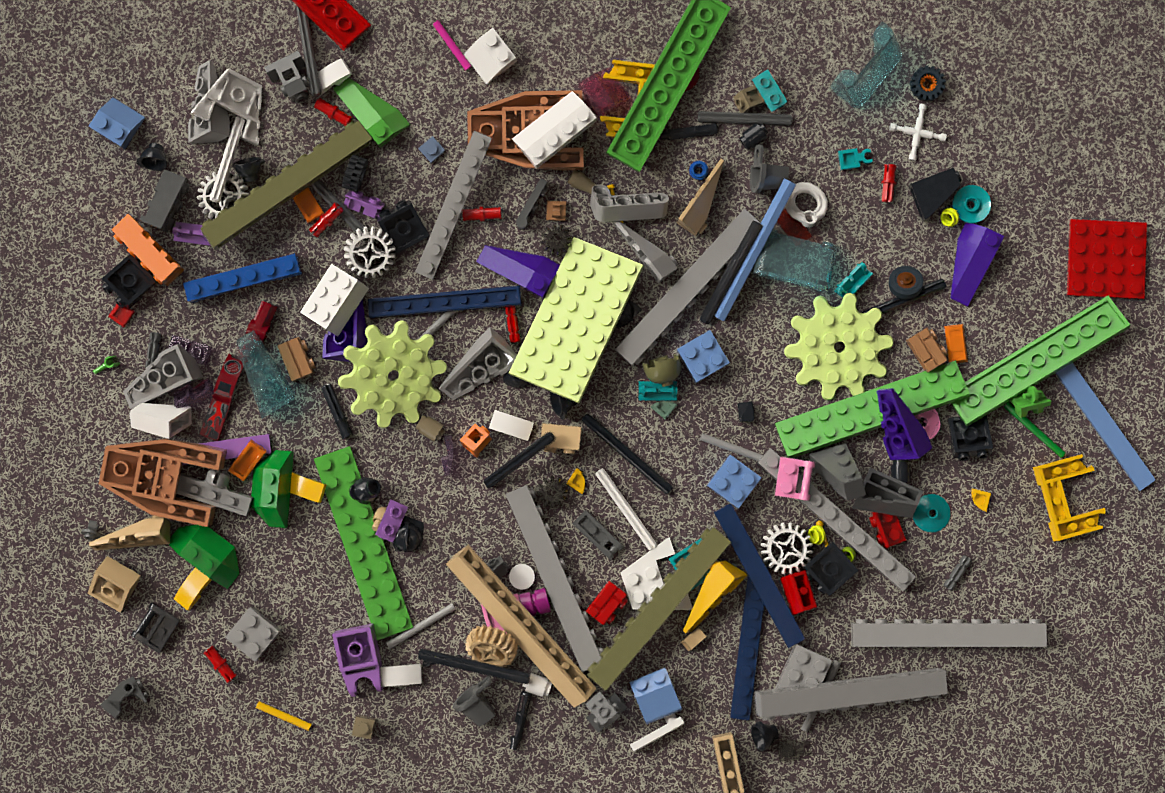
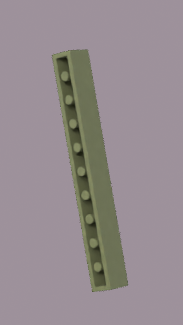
M358 120L356 123L350 122L344 127V131L331 135L328 138V142L315 146L312 153L300 156L297 159L298 162L293 166L291 164L287 165L281 170V174L268 178L265 181V185L252 189L249 196L237 199L234 202V206L230 209L224 208L218 213V217L205 221L200 230L214 251L349 160L351 156L356 155L372 144L371 136Z
M711 527L710 530L706 528L700 535L701 541L698 544L695 542L688 549L690 554L685 559L682 557L676 563L675 567L677 569L673 574L669 572L662 580L664 582L662 587H656L650 594L651 600L648 603L644 602L637 611L640 613L635 618L632 616L626 622L625 626L627 628L624 632L621 633L619 631L612 639L614 641L613 645L610 648L606 646L600 653L602 658L597 663L594 661L588 667L589 673L587 675L605 691L731 543L717 529Z

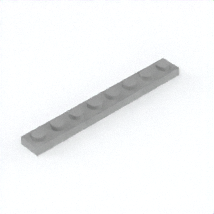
M474 130L418 263L416 273L433 280L491 143V137Z

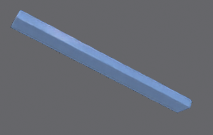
M785 178L761 222L762 228L714 315L722 321H725L796 186V184Z
M1071 363L1056 372L1057 377L1136 488L1141 491L1154 482L1156 479L1074 364Z

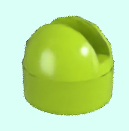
M849 546L844 547L841 551L843 553L849 552L845 556L852 562L856 555L855 550Z

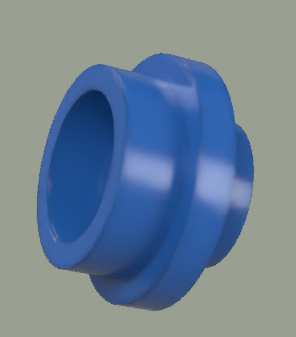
M695 161L691 164L689 173L692 178L702 180L708 174V166L703 161ZM697 167L702 168L701 174L695 172Z

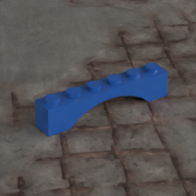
M291 254L184 282L183 285L187 301L195 303L237 289L301 275L302 271L298 256Z

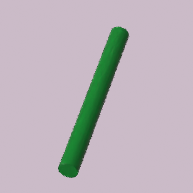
M1009 401L1004 405V408L1056 455L1060 458L1065 455L1066 452L1027 417L1020 418L1015 413V407Z

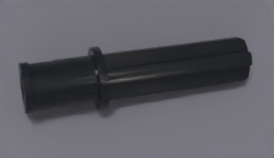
M332 384L322 386L321 390L335 420L333 423L337 425L342 440L353 436L354 434L347 421L348 417L344 415Z

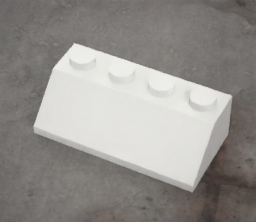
M572 91L512 140L537 169L596 122V116Z

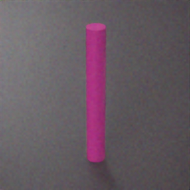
M438 20L433 23V26L465 71L472 66Z

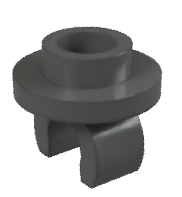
M90 520L88 529H82L81 533L85 539L94 541L100 538L101 534L97 532L99 526L97 521Z

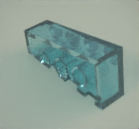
M254 330L239 338L236 347L261 418L263 419L295 399V392Z

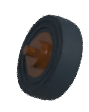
M900 266L890 274L889 289L894 296L900 299H912L918 296L923 288L922 274L914 267Z

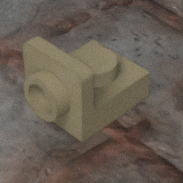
M755 85L741 90L733 97L740 113H745L748 109L765 103Z

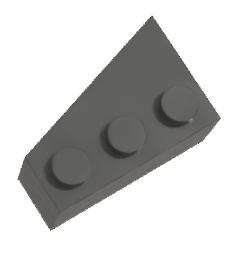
M846 443L809 454L810 461L815 462V468H812L813 472L819 474L825 483L831 484L833 489L845 500L848 501L865 496L862 476Z

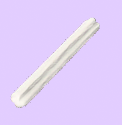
M238 116L235 117L210 196V200L219 203L245 123V119Z
M602 468L597 471V478L648 550L655 548L657 543L605 469Z

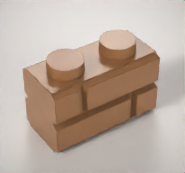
M928 328L906 340L926 372L946 362V356L948 355L943 346L939 347L936 340L938 338L935 332Z
M297 337L277 346L292 382L315 374L313 369L316 368L312 357L308 358L306 351L309 348L305 340L301 341V338Z

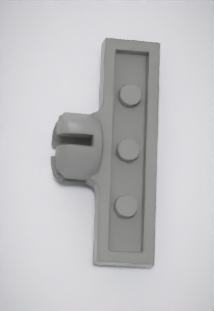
M211 469L208 471L205 480L180 473L176 494L244 516L248 515L253 499L252 496L229 489L230 474L225 471L220 473V470Z

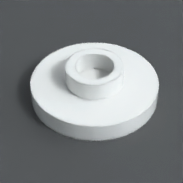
M526 564L514 566L509 573L510 583L520 590L529 588L535 579L533 569Z

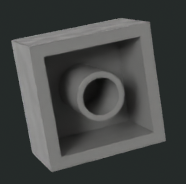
M251 606L225 638L256 662L282 630Z

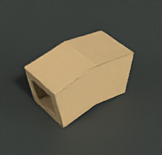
M698 627L683 639L681 643L690 651L705 639L706 635Z

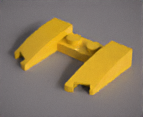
M613 60L611 62L614 64L609 74L605 72L603 79L638 84L639 94L655 64ZM600 116V122H605L608 133L605 135L615 137L625 118Z
M1082 454L1033 467L1037 485H1041L1050 522L1048 525L1053 541H1060L1103 529V526L1098 525L1099 514H1105V508L1075 516L1070 515L1061 480L1095 471L1092 465L1086 468L1079 460L1083 457Z

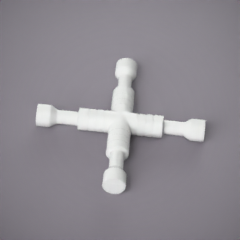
M925 104L919 105L920 112L915 128L901 127L894 123L890 124V131L897 130L902 131L904 134L913 135L911 145L913 147L909 155V160L913 161L917 159L916 152L921 137L946 141L947 134H935L933 131L923 130V117L927 109Z

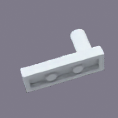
M675 713L664 717L666 725L630 744L633 752L640 750L684 725L685 723L681 716L677 718Z

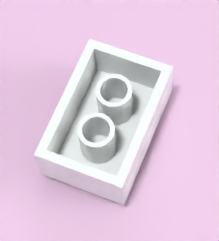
M331 264L300 313L336 336H339L369 288Z

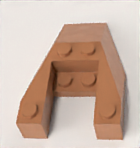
M573 90L582 100V90ZM524 91L467 111L468 144L475 130L492 138L485 156L520 167L536 169L512 139L572 91ZM562 148L537 169L584 170L583 148Z
M170 439L109 445L105 447L98 484L150 515L208 527L213 524L216 506L176 497L182 463L215 470L223 469L227 449Z

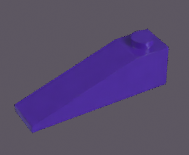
M965 223L957 240L950 299L968 307L1004 238L1003 235L980 225Z
M486 245L476 261L542 299L560 267L559 264L545 256Z
M361 300L339 336L328 331V334H325L323 339L324 359L351 362L344 357V349L348 346L361 349L367 345L363 300Z
M894 388L879 389L877 391L879 411L883 415L881 427L885 430L883 442L890 460L919 459L932 449L926 430Z

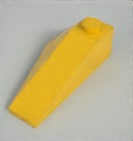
M716 561L709 568L710 572L704 580L683 631L685 633L692 632L710 614L708 610L718 606L722 602L721 597L729 592L731 593L746 578L747 574L727 561Z

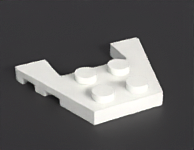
M226 69L194 107L191 114L207 121L216 104L246 119L247 122L241 139L253 145H258L262 85L231 69Z
M670 537L620 572L632 609H638L644 602L648 603L652 598L650 594L654 589L662 587L663 581L656 560L675 554ZM688 594L674 610H692Z

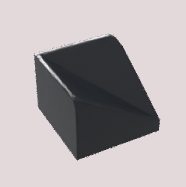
M753 402L738 403L739 422L754 421Z

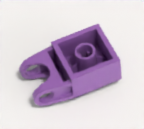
M374 624L335 631L332 636L338 664L350 696L355 697L357 695V681L361 677L369 678L377 692L382 691L380 673L382 661ZM355 644L360 646L361 649L359 651L353 648Z

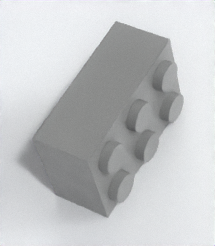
M795 644L775 689L823 683L832 660Z

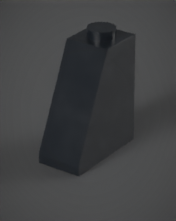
M954 167L909 185L922 221L928 219L960 186L961 176L958 171L955 172Z

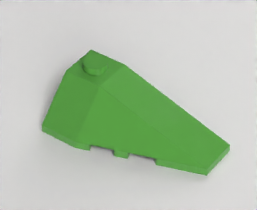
M347 78L339 86L337 85L333 88L380 148L410 125L398 109L350 78Z

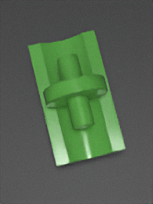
M1029 386L1026 393L1018 395L1011 400L1015 406V413L1020 418L1026 417L1030 410L1037 414L1043 413L1044 407L1051 405V400L1045 397L1043 391L1037 390L1034 386Z

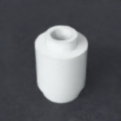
M530 673L529 683L522 686L526 687V692L542 697L543 695L548 696L552 683L548 681V678Z

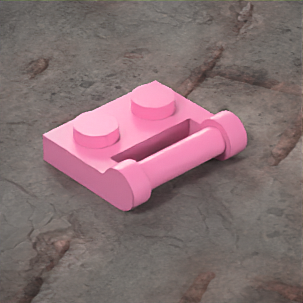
M780 457L775 496L810 501L809 488L812 468H815V462ZM799 466H802L805 469L801 493H795Z

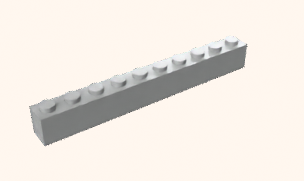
M745 208L615 349L631 366L634 363L638 365L645 356L642 354L647 349L651 351L658 342L655 340L660 335L664 337L671 329L668 326L672 321L677 323L684 315L681 313L685 307L689 309L697 301L694 299L698 293L702 295L710 287L707 283L711 279L715 281L722 274L720 269L724 265L728 267L752 221L759 222Z
M770 448L757 464L777 481L780 456ZM799 473L795 493H801L803 476ZM810 483V501L798 500L900 591H904L916 576Z
M525 485L507 493L506 497L583 672L594 661L597 663L602 658L600 653L603 650L601 646L597 648L595 644L597 636L593 629L589 630L587 623L590 620L586 611L582 612L579 607L582 602L578 593H573L571 587L574 586L571 576L566 577L564 569L567 567L563 558L559 559L556 552L559 551L556 541H551L548 535L552 533L548 523H543L541 516L544 514L540 505H535L533 500L536 498L532 487L528 488Z
M856 619V623H851V646L1047 647V624L1041 623V619H1029V623H1022V619H1010V623H1002V619H991V623H983V619H971V623H964V619H952V623H945V619H933V623H925V619H914V623H906V619H894V623H887V619H875V623H868V619Z
M941 668L755 691L756 714L763 718V720H774L775 716L790 718L797 713L811 715L812 711L828 713L831 712V709L838 708V710H849L850 706L865 708L868 707V704L873 703L880 706L886 705L888 701L903 703L905 699L919 701L923 700V697L926 696L940 698L941 694H948L946 671Z

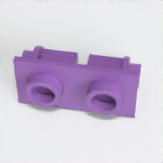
M349 191L345 195V197H348L344 201V205L347 206L346 208L360 212L363 206L365 207L363 214L372 218H378L380 210L385 206L379 198L363 196V193L360 191Z
M176 222L175 227H173V241L210 245L201 233L200 228L203 227L202 225Z
M390 499L375 535L393 543L408 507Z

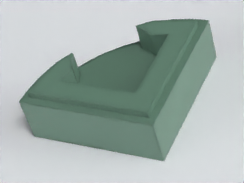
M660 401L653 404L651 408L663 419H666L676 408L677 404L671 401Z

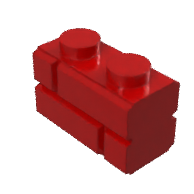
M806 570L780 578L792 615L817 607Z
M608 581L586 609V612L602 625H605L606 622L610 624L616 617L614 614L618 607L622 609L627 603V594L611 581Z

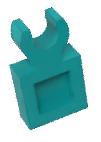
M857 148L838 151L840 171L860 168V162L864 164L872 163L873 159L867 160L864 157L866 153H871V149H865L861 153H858Z

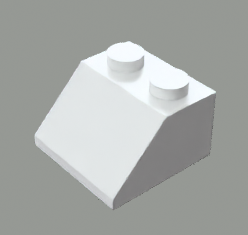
M494 28L477 39L463 54L486 85L517 62L515 55Z

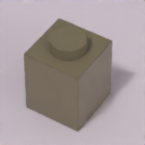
M357 715L352 736L371 740L376 718Z

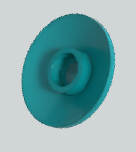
M967 185L955 194L953 209L958 212L960 220L967 223H977L989 214L991 199L983 188L976 185ZM968 202H973L974 207L969 208L967 205Z
M924 495L921 497L913 514V520L923 531H940L950 520V507L946 500L939 495ZM932 509L936 512L934 517L929 515V511Z

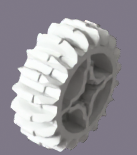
M230 171L226 182L233 183L238 192L227 191L225 184L223 191L229 196L223 201L222 199L220 200L221 210L228 208V203L231 200L249 196V193L243 192L248 187L246 185L241 186L244 180H238L239 176L237 174L232 176ZM215 172L212 173L213 179L206 176V179L209 181L207 184L203 181L201 182L204 189L199 188L198 192L203 195L197 196L198 200H203V202L199 203V207H205L202 212L204 214L209 212L208 218L210 219L214 216L215 218L218 217L220 212L214 210L209 204L211 196L209 192L214 186L217 177Z
M365 226L363 229L364 233L357 229L356 233L358 236L351 233L350 237L353 240H346V243L350 246L344 247V251L349 252L344 254V258H350L346 262L347 265L354 264L351 268L352 272L359 269L358 276L363 271L365 272V278H368L369 273H372V277L375 278L376 271L381 276L383 275L382 268L388 271L389 267L387 264L393 265V261L389 258H395L396 254L391 252L395 250V246H389L393 243V239L386 241L388 233L381 236V228L376 233L374 232V226L371 227V232H368V228ZM369 238L367 245L355 247L360 240ZM374 239L383 244L385 251L375 247ZM370 244H372L371 249H373L372 252L374 251L375 253H372L370 256V260H368L367 253H365V251H368ZM354 253L364 257L365 265L356 259ZM385 257L378 265L371 266L373 259Z
M781 523L780 530L777 525H774L773 528L776 532L773 533L771 530H768V534L771 535L770 538L763 536V539L768 541L767 544L761 543L762 547H766V550L761 551V554L768 555L763 559L764 562L771 561L768 564L769 568L776 565L774 568L775 572L782 568L781 574H785L786 569H788L789 574H793L792 568L799 572L800 568L798 565L800 564L804 567L806 564L803 560H811L809 557H806L807 553H813L812 550H807V547L813 546L812 543H806L810 536L803 537L802 535L805 534L806 530L803 529L798 532L799 525H796L794 530L792 529V523H788L787 528H785L784 523ZM781 533H791L785 542L775 540ZM796 536L801 541L802 553L794 547ZM789 543L791 545L790 548H792L791 550L795 553L786 552L784 554L782 547L778 544L787 545ZM771 545L776 546L780 550L777 561L772 555ZM789 555H794L799 558L796 562L792 564H783L784 560Z

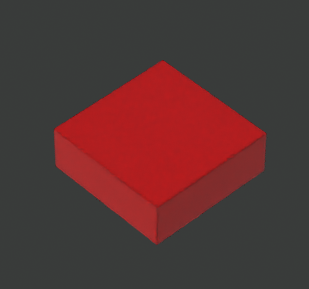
M116 304L108 317L125 328L135 314V311L132 309L128 310L126 307L122 309Z

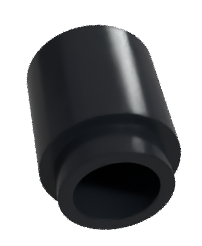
M755 123L742 133L739 140L747 150L750 148L754 149L756 145L767 139L766 134L768 131L763 124L758 125Z
M893 460L891 477L906 484L911 483L908 460Z

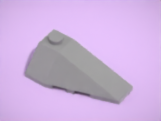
M211 60L198 66L195 90L198 91V96L195 101H192L191 108H194L218 80L214 63ZM216 104L209 120L205 121L195 115L194 119H189L188 143L220 142L230 136L228 112Z
M489 327L476 340L439 389L455 400L474 390V387L491 381V378L507 373L511 369L517 354L501 335Z

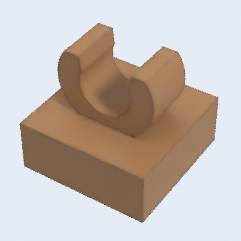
M547 201L546 220L565 221L566 202Z

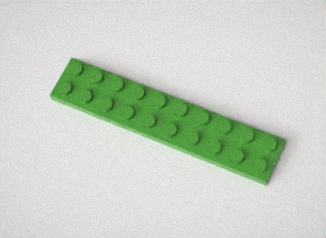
M719 0L690 1L606 154L633 170L640 172L730 11V6Z
M1106 296L966 381L965 384L970 396L950 404L965 425L969 426L1012 400V398L1022 394L1029 386H1035L1129 329L1130 323L1111 298Z
M956 361L938 366L929 372L924 371L775 423L787 458L791 459L880 428L883 415L879 411L877 396L879 389L894 388L914 416L969 397L970 393Z
M351 446L314 458L320 479L323 484L327 485L325 493L370 622L374 624L376 639L380 640L413 628L383 539L375 535L376 531L372 529L374 512L371 503L368 505L361 504L353 500L349 494L351 485L361 478Z

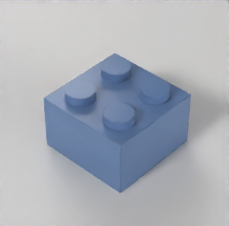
M711 330L676 350L695 384L730 363Z
M729 455L706 486L739 509L761 477L735 457Z

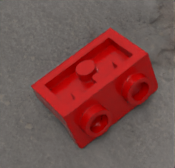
M870 512L872 517H869L871 526L877 529L879 535H876V539L881 546L883 545L887 549L890 546L906 541L896 515Z

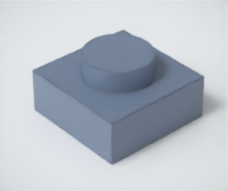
M433 136L418 148L430 163L434 162L445 152L444 148Z

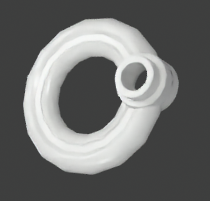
M801 182L796 183L785 208L792 218L808 228L813 227L816 222L825 216L828 210V200L825 193L819 187L811 183ZM801 193L812 195L817 202L816 209L814 211H801L795 203L797 195Z

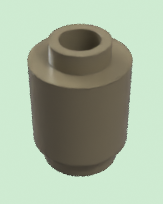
M422 416L415 428L419 430L418 433L434 442L436 439L440 440L445 433V430H443L444 425L429 416Z

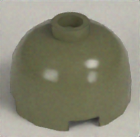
M674 354V358L670 359L667 355L649 360V365L648 363H643L646 377L653 383H661L662 387L673 384L672 380L678 378L681 374L680 355Z

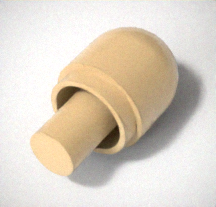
M380 507L373 516L374 524L372 526L374 531H377L387 507Z

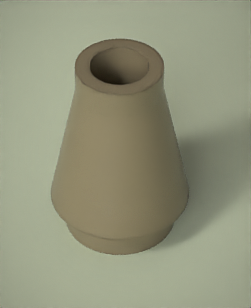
M575 169L567 181L570 187L590 194L592 187L597 185L580 170L577 171Z

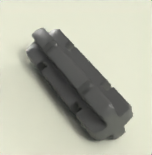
M150 333L149 340L151 342L148 344L146 357L148 361H146L145 368L158 358L160 348L158 343L161 341L160 333Z
M965 555L961 557L960 563L955 566L949 575L950 578L944 583V586L951 591L955 588L956 582H959L966 572V567H969L972 563V560Z

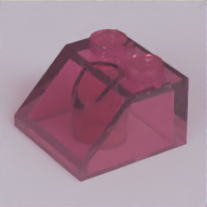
M610 67L594 73L578 84L579 90H582L583 96L598 119H600V116L607 115L631 99L620 81L603 79L604 73L607 72L609 74L612 70Z

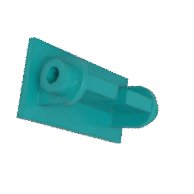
M768 69L752 79L771 112L781 108L788 102Z
M863 262L857 263L856 267L850 272V275L840 284L836 285L837 288L834 291L842 298L847 293L855 294L869 280L873 273L867 269Z
M639 381V400H677V381H673V384L662 387L661 383Z

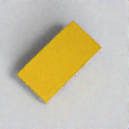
M292 472L290 493L321 503L327 485Z
M194 568L178 590L174 600L189 612L201 598L199 594L211 582V579L197 568Z

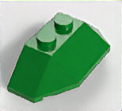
M275 450L253 469L251 492L253 499L251 507L269 527L287 528L294 451Z
M192 525L178 527L171 536L169 545L178 555L226 589L232 585L240 574L235 546L209 526Z

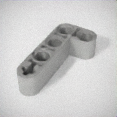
M599 184L592 187L590 200L594 217L600 222L664 218L667 215L669 197L664 193L611 196L608 187Z

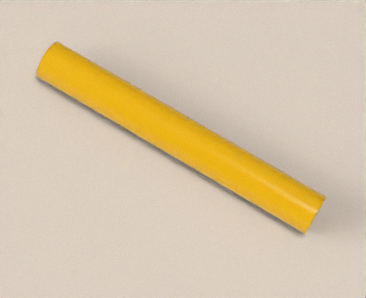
M260 701L256 705V709L307 731L310 730L311 723Z

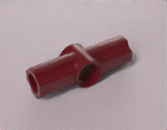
M264 301L261 302L254 319L250 321L247 327V335L240 348V354L253 360L255 359L262 342L267 338L265 335L270 331V324L278 307Z

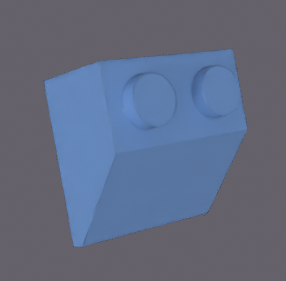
M111 98L98 110L89 127L121 148L126 149L145 117L115 98Z
M666 668L629 682L646 724L682 710Z

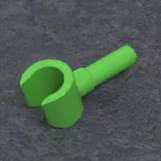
M117 356L106 357L103 365L93 370L94 374L106 368L119 366L120 362H112L113 358Z

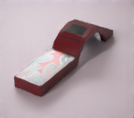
M228 353L217 378L200 435L219 441L232 404L233 393L237 381L244 370L246 359L240 361L232 358V354Z

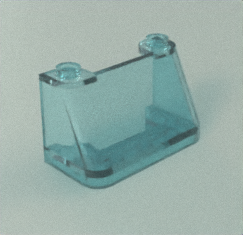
M883 21L870 37L874 41L872 51L875 55L859 75L851 70H843L829 87L832 92L853 108L858 109L866 104L903 57L902 49L893 30Z
M773 229L753 266L751 276L758 278L767 276V279H775L807 287L808 289L815 287L814 290L816 292L826 294L829 291L837 248L830 242L823 241L820 244L779 234L778 230Z

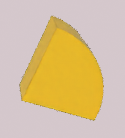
M576 468L566 484L583 494L585 489V479L582 472Z
M972 489L971 496L974 504L980 510L987 512L991 493Z

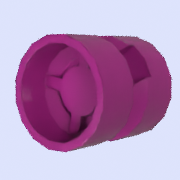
M545 588L535 590L534 594L530 592L519 594L521 604L532 616H535L536 612L540 614L551 612Z

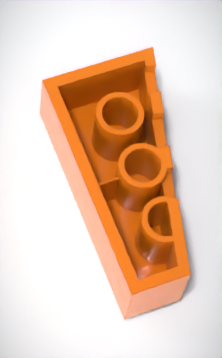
M127 214L112 229L115 233L113 237L120 244L123 242L128 247L127 251L134 258L137 256L142 261L140 263L142 267L147 271L150 270L155 275L153 278L160 285L163 283L167 286L170 285L184 271L131 215Z

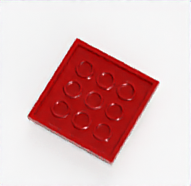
M1070 219L1067 296H1109L1110 298L1144 299L1147 223Z

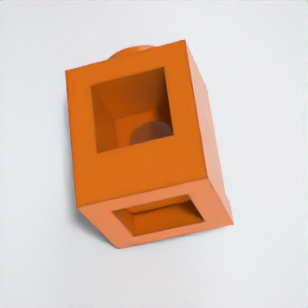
M474 424L460 439V442L466 450L477 458L479 453L491 441L490 432L484 426L479 427Z

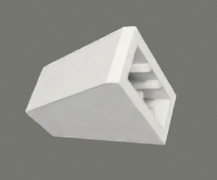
M141 403L130 410L131 428L170 439L192 424L191 407Z

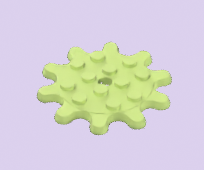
M852 293L845 294L841 305L838 307L830 306L825 297L817 296L813 301L815 315L812 318L806 319L798 315L794 316L791 320L792 327L800 333V340L795 344L787 345L784 353L788 358H797L802 361L803 368L796 375L797 383L804 386L812 380L819 381L822 385L821 395L825 400H832L837 389L842 386L847 387L853 396L865 392L863 386L865 376L874 375L877 378H883L887 374V368L879 362L878 354L881 350L890 349L894 344V340L889 335H879L875 330L877 322L882 318V312L878 308H872L867 313H860L856 309L857 297ZM837 342H843L845 345L844 350L840 353L834 349V345Z
M398 321L395 324L393 333L390 335H383L377 326L370 325L365 330L368 340L367 345L361 349L348 346L343 352L344 357L353 363V371L350 374L342 375L338 379V384L342 389H354L357 392V399L352 403L351 411L355 415H361L368 409L375 410L377 412V424L381 428H387L391 423L392 417L397 413L403 414L409 423H416L420 419L418 404L421 401L427 400L437 403L441 399V392L432 386V379L436 375L443 374L447 370V365L442 360H431L428 356V351L435 342L434 337L430 334H425L418 340H412L408 335L409 325L406 321ZM392 370L398 371V378L394 380L388 378V374Z

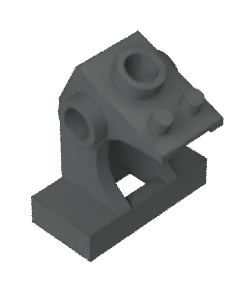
M299 51L264 67L272 83L279 79L281 80L283 86L280 88L285 98L289 96L291 101L296 104L300 103V100L303 98L304 100L309 98L308 95L310 93L306 88L309 84L305 76L301 77L298 72L299 69L306 66ZM294 72L296 76L286 81L284 77Z
M130 677L120 682L100 706L118 720L122 716L121 703L126 697L137 696L147 704L146 698L149 695L147 692L142 693L141 690L145 688L140 679L135 680L134 677ZM132 686L131 691H126V688Z
M599 692L585 704L592 712L586 719L599 733L603 728L609 727L621 716L620 714L628 707L616 693L606 699Z

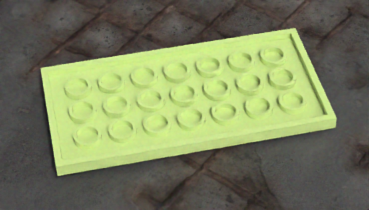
M574 237L509 374L576 403H580L643 270V264Z

